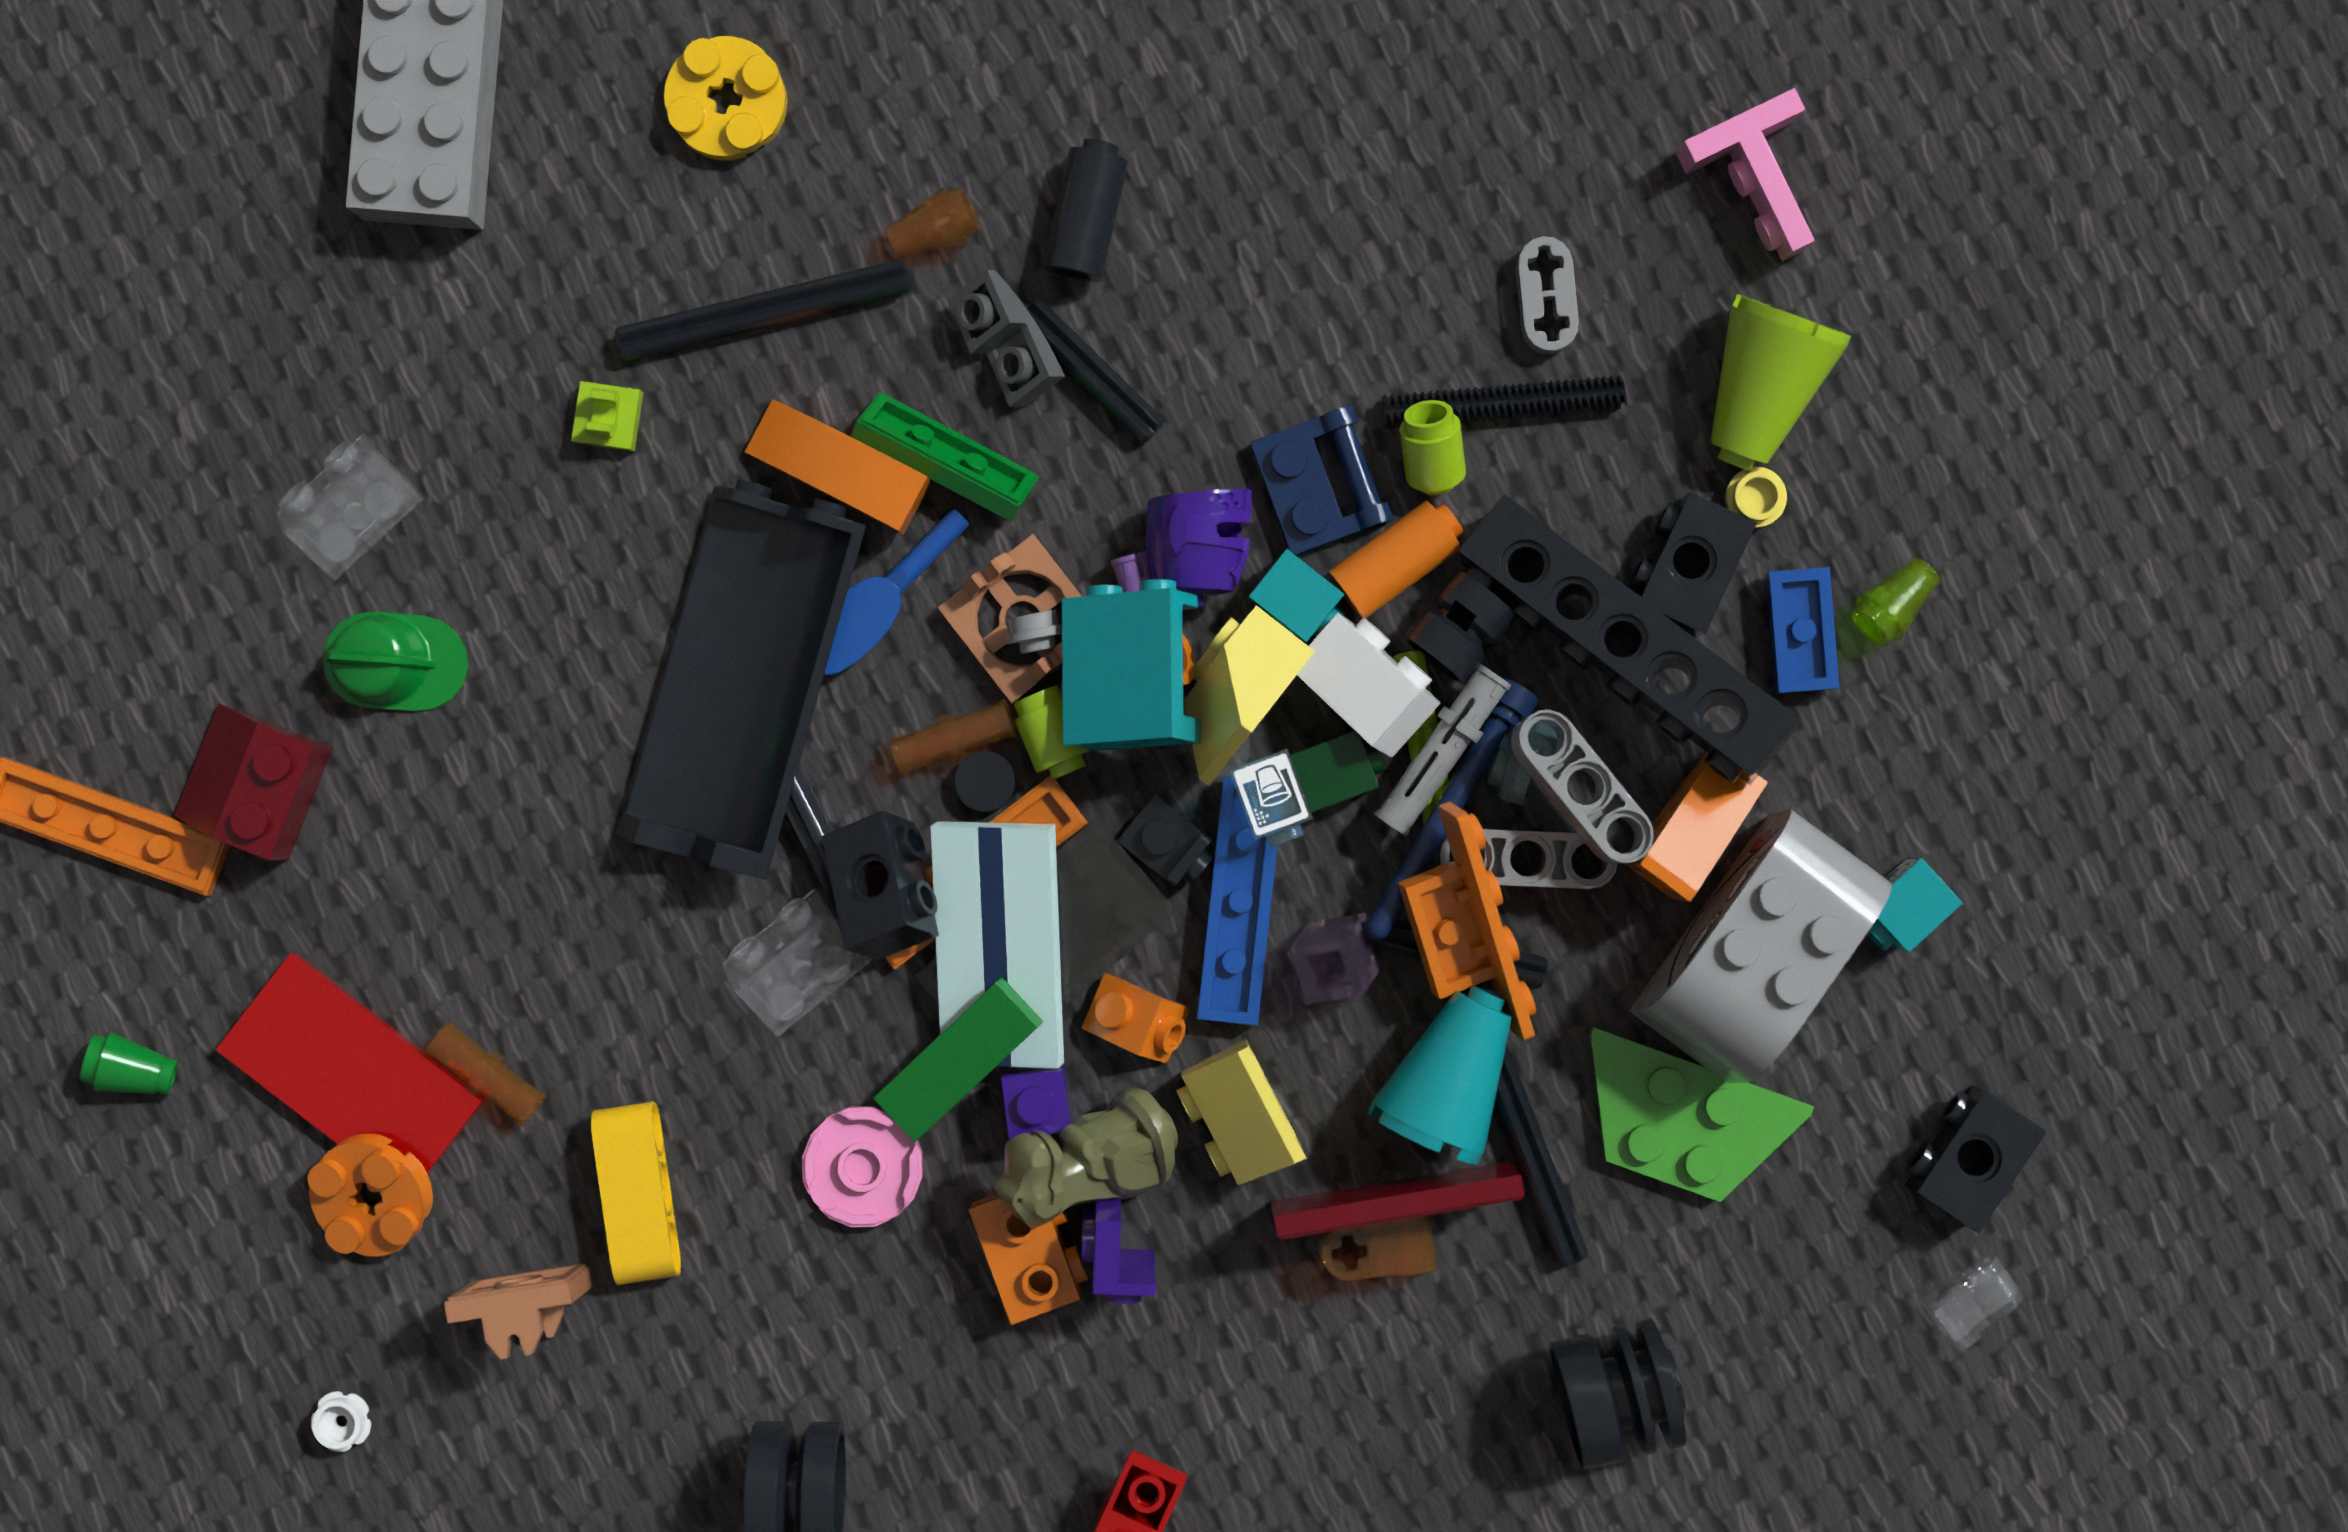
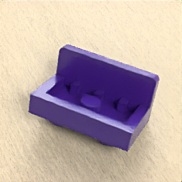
M1121 1199L1095 1202V1207H1083L1082 1261L1093 1262V1294L1105 1295L1107 1301L1120 1304L1140 1302L1142 1296H1155L1154 1250L1120 1249Z

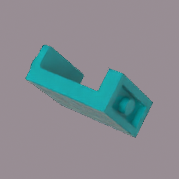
M1154 579L1140 581L1139 591L1122 592L1121 586L1092 585L1085 588L1086 596L1062 598L1063 745L1091 751L1201 743V719L1183 715L1182 610L1197 609V595L1176 590V581Z

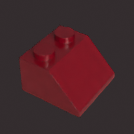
M218 703L174 816L213 839L269 861L289 860L333 747Z

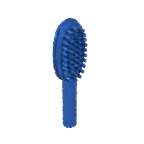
M954 508L884 578L877 576L866 578L848 589L824 674H837L857 663L888 632L900 612L902 604L901 594L970 525Z

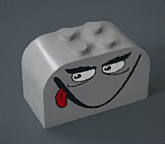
M1788 808L1769 815L1749 840L1632 1005L1629 1012L1724 1082H1751L1760 1076L1779 1057L1802 1027L1878 918L1889 898L1892 883L1792 809Z

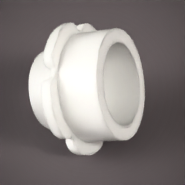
M340 1391L328 1393L320 1399L318 1409L311 1417V1429L315 1438L320 1444L336 1452L348 1451L353 1444H361L368 1437L372 1423L370 1419H367L369 1407L364 1399L357 1394L343 1395ZM343 1415L346 1417V1426L337 1424L338 1416Z

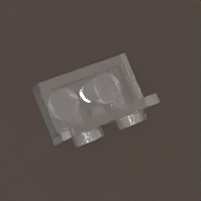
M366 434L361 435L355 442L346 440L334 448L324 461L326 468L309 484L306 481H301L293 486L279 503L281 510L276 515L282 532L334 581L424 499L419 490L377 450L374 442Z
M814 889L803 898H796L787 903L778 913L776 920L756 936L747 937L739 942L731 951L729 958L723 962L722 967L733 991L779 1037L872 960L869 957L845 950L839 920L830 911L824 898Z

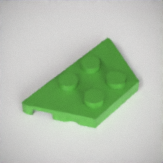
M1592 1026L1588 1033L1595 1075L1596 1104L1599 1108L1603 1159L1615 1165L1721 1202L1812 1115L1814 1106L1751 1083H1726L1704 1066Z

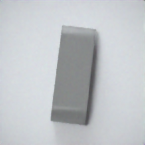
M1553 710L1537 711L1521 719L1514 727L1511 736V747L1516 758L1590 850L1600 860L1610 864L1631 863L1643 858L1651 849L1654 840L1653 826L1645 813L1573 724L1564 715ZM1534 723L1549 725L1557 736L1556 748L1550 756L1544 757L1536 754L1528 743V733ZM1578 770L1588 773L1595 782L1596 792L1594 798L1587 805L1576 803L1568 793L1567 783L1569 777ZM1617 818L1628 822L1634 830L1635 839L1633 846L1623 854L1613 850L1607 841L1606 833L1608 826Z
M1483 829L1486 848L1480 850L1485 870H1490L1494 874L1499 885L1592 889L1608 883L1616 873L1617 864H1610L1602 860L1600 869L1590 878H1581L1575 873L1571 863L1572 855L1577 847L1585 844L1577 833ZM1447 836L1435 854L1437 866L1450 862V846ZM1522 841L1532 842L1537 846L1541 855L1540 866L1534 873L1527 876H1521L1515 872L1510 862L1511 851ZM1608 841L1610 847L1615 850L1611 842Z

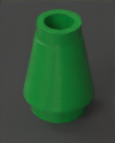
M110 1032L108 1037L94 1034L85 1053L80 1082L93 1084L94 1091L159 1093L169 1096L179 1061L167 1058L166 1055L113 1032Z

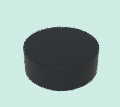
M980 751L969 755L960 763L955 774V789L960 800L966 806L976 811L990 812L998 810L1010 801L1015 792L1016 775L1012 765L1003 756L994 752Z

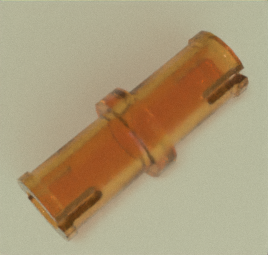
M1003 699L996 704L955 717L953 713L940 716V723L900 737L890 738V747L900 773L905 775L909 771L950 757L955 762L965 759L968 756L967 751L1008 737H1016L1017 730L1006 700Z
M451 1021L437 1033L427 1047L426 1053L429 1056L435 1057L468 1083L466 1086L468 1092L475 1097L479 1094L484 1095L514 1118L521 1127L531 1119L547 1097L546 1094L539 1092L504 1065L507 1058L498 1051L491 1055L456 1028V1025Z

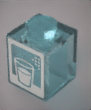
M1288 749L1228 771L1253 840L1266 836L1269 847L1304 835L1300 823L1309 821L1313 817Z

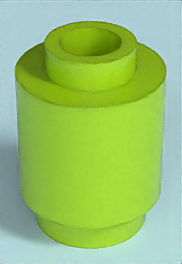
M1427 400L1410 406L1405 411L1404 421L1399 428L1406 481L1412 488L1425 494L1440 495L1447 493L1466 476L1460 420L1453 414L1452 407L1443 401Z
M1058 685L1037 692L1013 704L1019 716L1014 722L1036 773L1049 770L1052 780L1086 766L1082 755L1091 750L1063 745V695Z

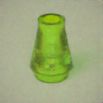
M1913 558L1904 568L1857 597V607L1851 612L1852 621L1864 636L1877 645L1887 646L1892 640H1901L1931 592L1940 584L1939 575L1924 560Z

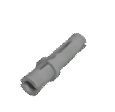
M1480 663L1450 709L1445 706L1441 709L1437 717L1442 720L1415 759L1410 763L1406 772L1383 805L1374 813L1405 836L1408 835L1409 829L1436 790L1442 785L1444 779L1471 740L1477 743L1484 733L1479 730L1506 690H1509L1512 686Z

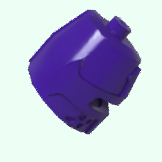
M1206 490L1161 495L1148 500L1146 547L1152 579L1176 581V590L1197 595L1198 607H1203L1204 596H1216L1233 592L1234 586L1239 583L1249 554V538H1240V532L1250 524L1252 490Z

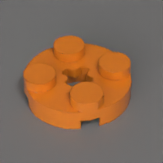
M358 1134L348 1137L330 1149L310 1169L307 1180L311 1208L317 1222L325 1231V1239L328 1245L334 1251L341 1254L355 1252L360 1255L373 1257L390 1255L404 1248L421 1231L424 1220L430 1215L433 1205V1192L428 1174L421 1162L411 1152L404 1156L398 1149L389 1146L388 1144L393 1140L377 1134ZM362 1183H366L370 1192L380 1193L382 1200L375 1207L366 1203L360 1194Z

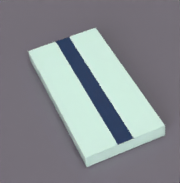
M937 821L931 825L933 891L937 899L935 919L939 936L936 937L940 1034L996 981L1003 977L1044 1022L997 1066L1058 1069L1064 1063L1055 824Z

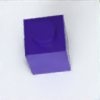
M1061 1065L1058 1069L1032 1068L1007 1071L1003 1074L1001 1079L1009 1139L1024 1132L1032 1134V1131L1036 1130L1044 1131L1047 1134L1060 1133L1065 1126L1072 1124L1065 1065Z

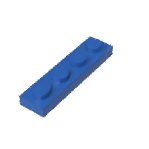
M1223 777L1197 1019L1258 1026L1279 828L1256 835L1237 781L1233 777ZM1255 780L1244 783L1243 787L1258 827L1262 828L1279 822L1282 803L1268 807L1262 806ZM1257 780L1262 801L1269 796L1284 791V783L1276 782L1265 786L1264 788H1262V790L1274 784H1282V786L1279 789L1269 793H1263L1260 786V780ZM1283 794L1272 797L1263 804L1269 805L1283 800Z

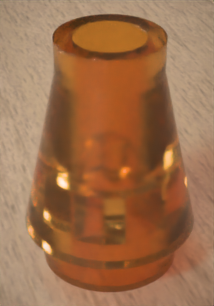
M961 186L950 191L946 187H942L901 219L886 226V233L891 246L901 260L913 254L969 243V236L981 230L973 205Z

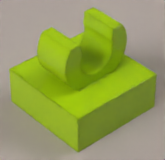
M580 381L571 441L577 444L635 452L643 392L639 389Z

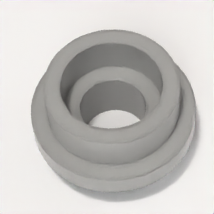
M1056 610L1008 619L1011 634L1005 635L1007 645L1019 643L1021 654L1055 648L1057 646L1055 635L1062 634V624H1058Z

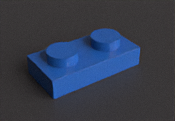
M1830 567L1765 573L1774 694L1839 689Z

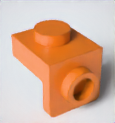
M1104 973L1081 1029L1138 1056L1167 1063L1172 1052L1179 1047L1184 1038L1186 1030L1185 1021L1189 1014V1007L1158 996L1117 976Z

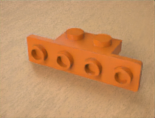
M1446 802L1439 805L1438 810L1454 861L1398 882L1431 992L1438 999H1443L1453 995L1455 991L1460 992L1470 988L1472 985H1478L1490 980L1494 994L1506 1000L1502 1010L1512 1016L1510 1031L1522 1041L1535 1037L1530 1017L1536 1014V1006L1528 986L1524 981H1519L1513 962L1520 959L1516 940L1511 930L1506 925L1502 926L1497 910V906L1503 904L1500 886L1494 874L1490 870H1485L1480 850L1486 848L1485 835L1478 819L1473 813L1468 814L1452 802Z

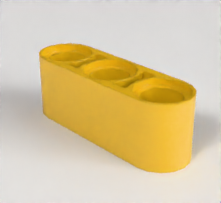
M656 1102L593 1110L591 1115L592 1142L611 1270L616 1284L624 1285L679 1276L681 1272V1256L662 1126Z

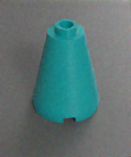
M1476 985L1471 986L1468 994L1455 991L1373 1098L1367 1113L1370 1116H1380L1378 1122L1385 1127L1440 1153L1441 1148H1446L1448 1143L1460 1149L1456 1160L1477 1165L1486 1147L1512 1016L1502 1010L1506 1000Z

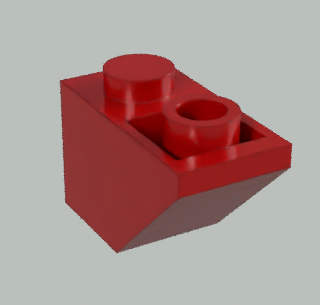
M1131 1449L1107 1492L1090 1532H1163L1188 1478V1474Z

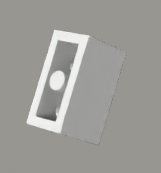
M1337 613L1309 645L1315 652L1298 672L1297 676L1372 747L1393 757L1441 702L1425 689L1432 679L1406 656L1397 663L1384 650L1391 641L1372 623L1363 617L1356 625Z

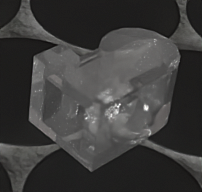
M1989 1253L1975 1259L1960 1271L1957 1270L1917 1300L1946 1341L1959 1351L1964 1352L1982 1338L1979 1334L1980 1332L2013 1311L2023 1300L2024 1294L1997 1255Z

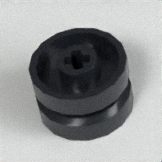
M756 1421L752 1426L744 1476L743 1507L745 1532H794L795 1521L796 1532H844L846 1438L843 1423L811 1422L802 1435L797 1461L795 1435L787 1421Z

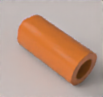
M1425 500L1327 573L1335 587L1344 593L1343 598L1360 619L1363 617L1366 619L1456 554L1461 547L1457 537L1463 534L1464 530L1444 503L1434 508Z

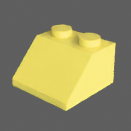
M1255 606L1242 624H1239L1231 617L1208 646L1207 651L1195 664L1193 679L1197 683L1183 700L1186 716L1201 719V743L1192 744L1199 779L1208 786L1218 776L1315 652L1258 606Z
M1246 1038L1181 1072L1186 1085L1176 1090L1191 1121L1194 1123L1203 1118L1214 1140L1204 1145L1221 1177L1231 1172L1239 1186L1296 1164L1306 1158L1303 1148Z

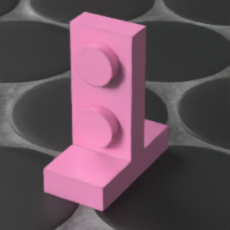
M1795 88L1685 140L1676 152L1686 174L1730 154L1733 162L1728 164L1731 180L1742 197L1750 195L1760 215L1754 220L1757 233L1768 251L1776 249L1782 261L1803 252L1815 241L1765 139V136L1794 123L1805 111Z

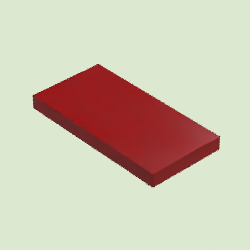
M290 953L216 1048L217 1052L336 1144L358 1134L382 1135L393 1140L388 1145L398 1149L404 1156L411 1152L424 1166L428 1175L486 1101L485 1098L297 953Z

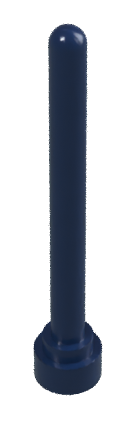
M1501 677L1512 686L1509 690H1506L1480 729L1484 734L1477 743L1473 742L1367 921L1366 932L1370 938L1382 940L1388 936L1405 907L1398 882L1425 872L1445 839L1446 833L1438 806L1450 801L1462 809L1509 729L1513 730L1521 719L1531 715L1539 702L1538 698L1520 684Z

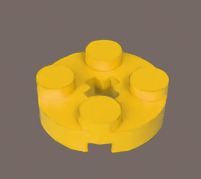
M717 36L710 39L700 38L692 41L687 45L684 53L672 65L666 79L664 103L670 124L691 149L711 159L737 160L746 157V154L756 151L762 145L766 146L780 131L787 111V92L776 63L762 48L742 38ZM724 83L734 84L735 94L742 97V102L740 106L730 105L726 114H720L716 112L717 103L710 98V95L714 89L721 90Z

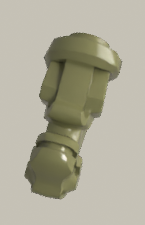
M1132 1086L1116 1094L1112 1098L1108 1110L1081 1115L1074 1124L1065 1126L1059 1134L1063 1143L1062 1150L1044 1131L1036 1130L1032 1131V1134L1024 1132L1010 1139L1005 1144V1169L1002 1177L996 1182L994 1190L1007 1208L1029 1227H1040L1054 1219L1067 1208L1078 1204L1128 1199L1142 1195L1157 1186H1162L1170 1179L1175 1164L1174 1150H1176L1178 1145L1176 1127L1167 1111L1160 1107L1159 1103L1148 1091Z

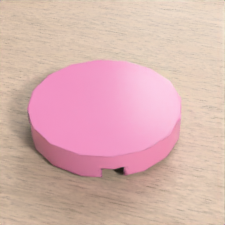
M850 1106L828 1116L810 1135L802 1156L803 1183L813 1202L819 1206V1209L829 1219L850 1227H876L898 1216L915 1198L923 1177V1151L918 1140L914 1143L884 1109L876 1106Z

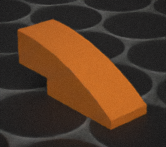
M774 399L769 404L745 450L746 454L904 535L931 484L928 476Z

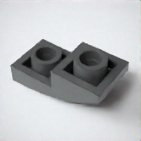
M986 270L948 301L970 354H987L1009 407H1026L1065 377L1051 347L1035 320L1010 286L995 270Z

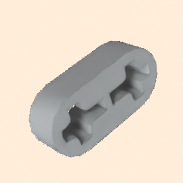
M1542 236L1531 240L1524 246L1516 262V279L1521 330L1524 340L1531 349L1538 353L1552 355L1563 351L1574 340L1578 332L1579 317L1574 266L1570 250L1562 241L1554 237ZM1540 250L1547 251L1549 260L1559 261L1561 266L1552 272L1550 276L1551 290L1542 291L1539 271H1529L1528 263L1536 260ZM1552 300L1555 320H1565L1566 328L1557 333L1556 341L1554 342L1547 341V335L1544 331H1535L1534 323L1541 321L1544 316L1543 301Z

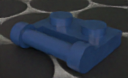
M1352 405L1338 408L1320 417L1250 442V447L1288 550L1294 555L1305 553L1394 519L1388 502H1381L1353 426L1358 423V419ZM1330 434L1359 512L1346 517L1341 515L1314 441Z

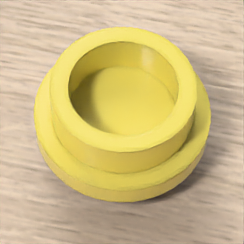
M1753 467L1752 471L1746 469L1740 471L1730 480L1725 492L1727 509L1756 522L1755 528L1764 527L1776 521L1783 513L1787 502V492L1781 478L1773 471L1763 467Z

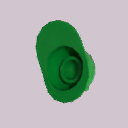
M373 611L353 614L337 624L327 638L322 656L324 674L332 690L347 703L364 708L404 711L436 709L452 700L463 686L468 670L466 647L457 632L441 620L415 614Z

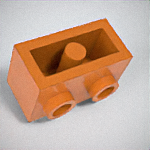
M997 1194L972 1202L968 1210L1011 1325L1081 1299L1082 1289L1079 1283L1088 1280V1274L1077 1245L1066 1248L1058 1225L1067 1222L1065 1211L1040 1227H1029L1007 1208Z

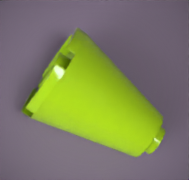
M1736 294L1730 309L1710 443L1721 447L1717 458L1752 471L1755 461L1768 464L1846 350L1851 336Z

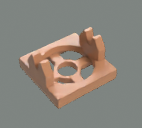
M1034 534L1009 553L1005 552L991 560L985 569L973 574L962 585L963 588L938 607L1012 704L1062 666V642L1055 648L1036 651L1041 658L1035 663L1014 664L998 658L995 653L1006 645L1005 635L1011 634L1006 625L1008 610L1018 602H1028L1038 608L1039 612L1052 610L1061 603L1062 598L1081 597V594ZM1031 574L1046 579L1052 585L1036 598L1027 595L1016 596L1003 577ZM989 590L1002 607L999 615L1000 626L982 639L978 628L977 613L984 594Z
M587 1263L474 1280L449 1296L448 1300L444 1302L447 1323L482 1318L485 1342L501 1360L510 1357L511 1335L519 1337L525 1356L532 1355L536 1351L543 1332H545L547 1338L556 1335L564 1316L563 1305L572 1304L594 1286L591 1265L587 1266Z

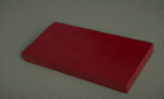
M1508 1161L1270 1201L1277 1238L1280 1237L1282 1240L1522 1200L1525 1194L1521 1174Z

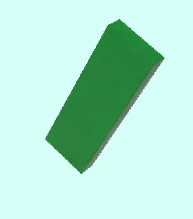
M881 392L878 393L856 421L851 434L852 438L928 476L929 479L1010 522H1013L1024 506L1040 477L1034 472Z
M1001 977L873 1099L915 1143L1044 1021Z

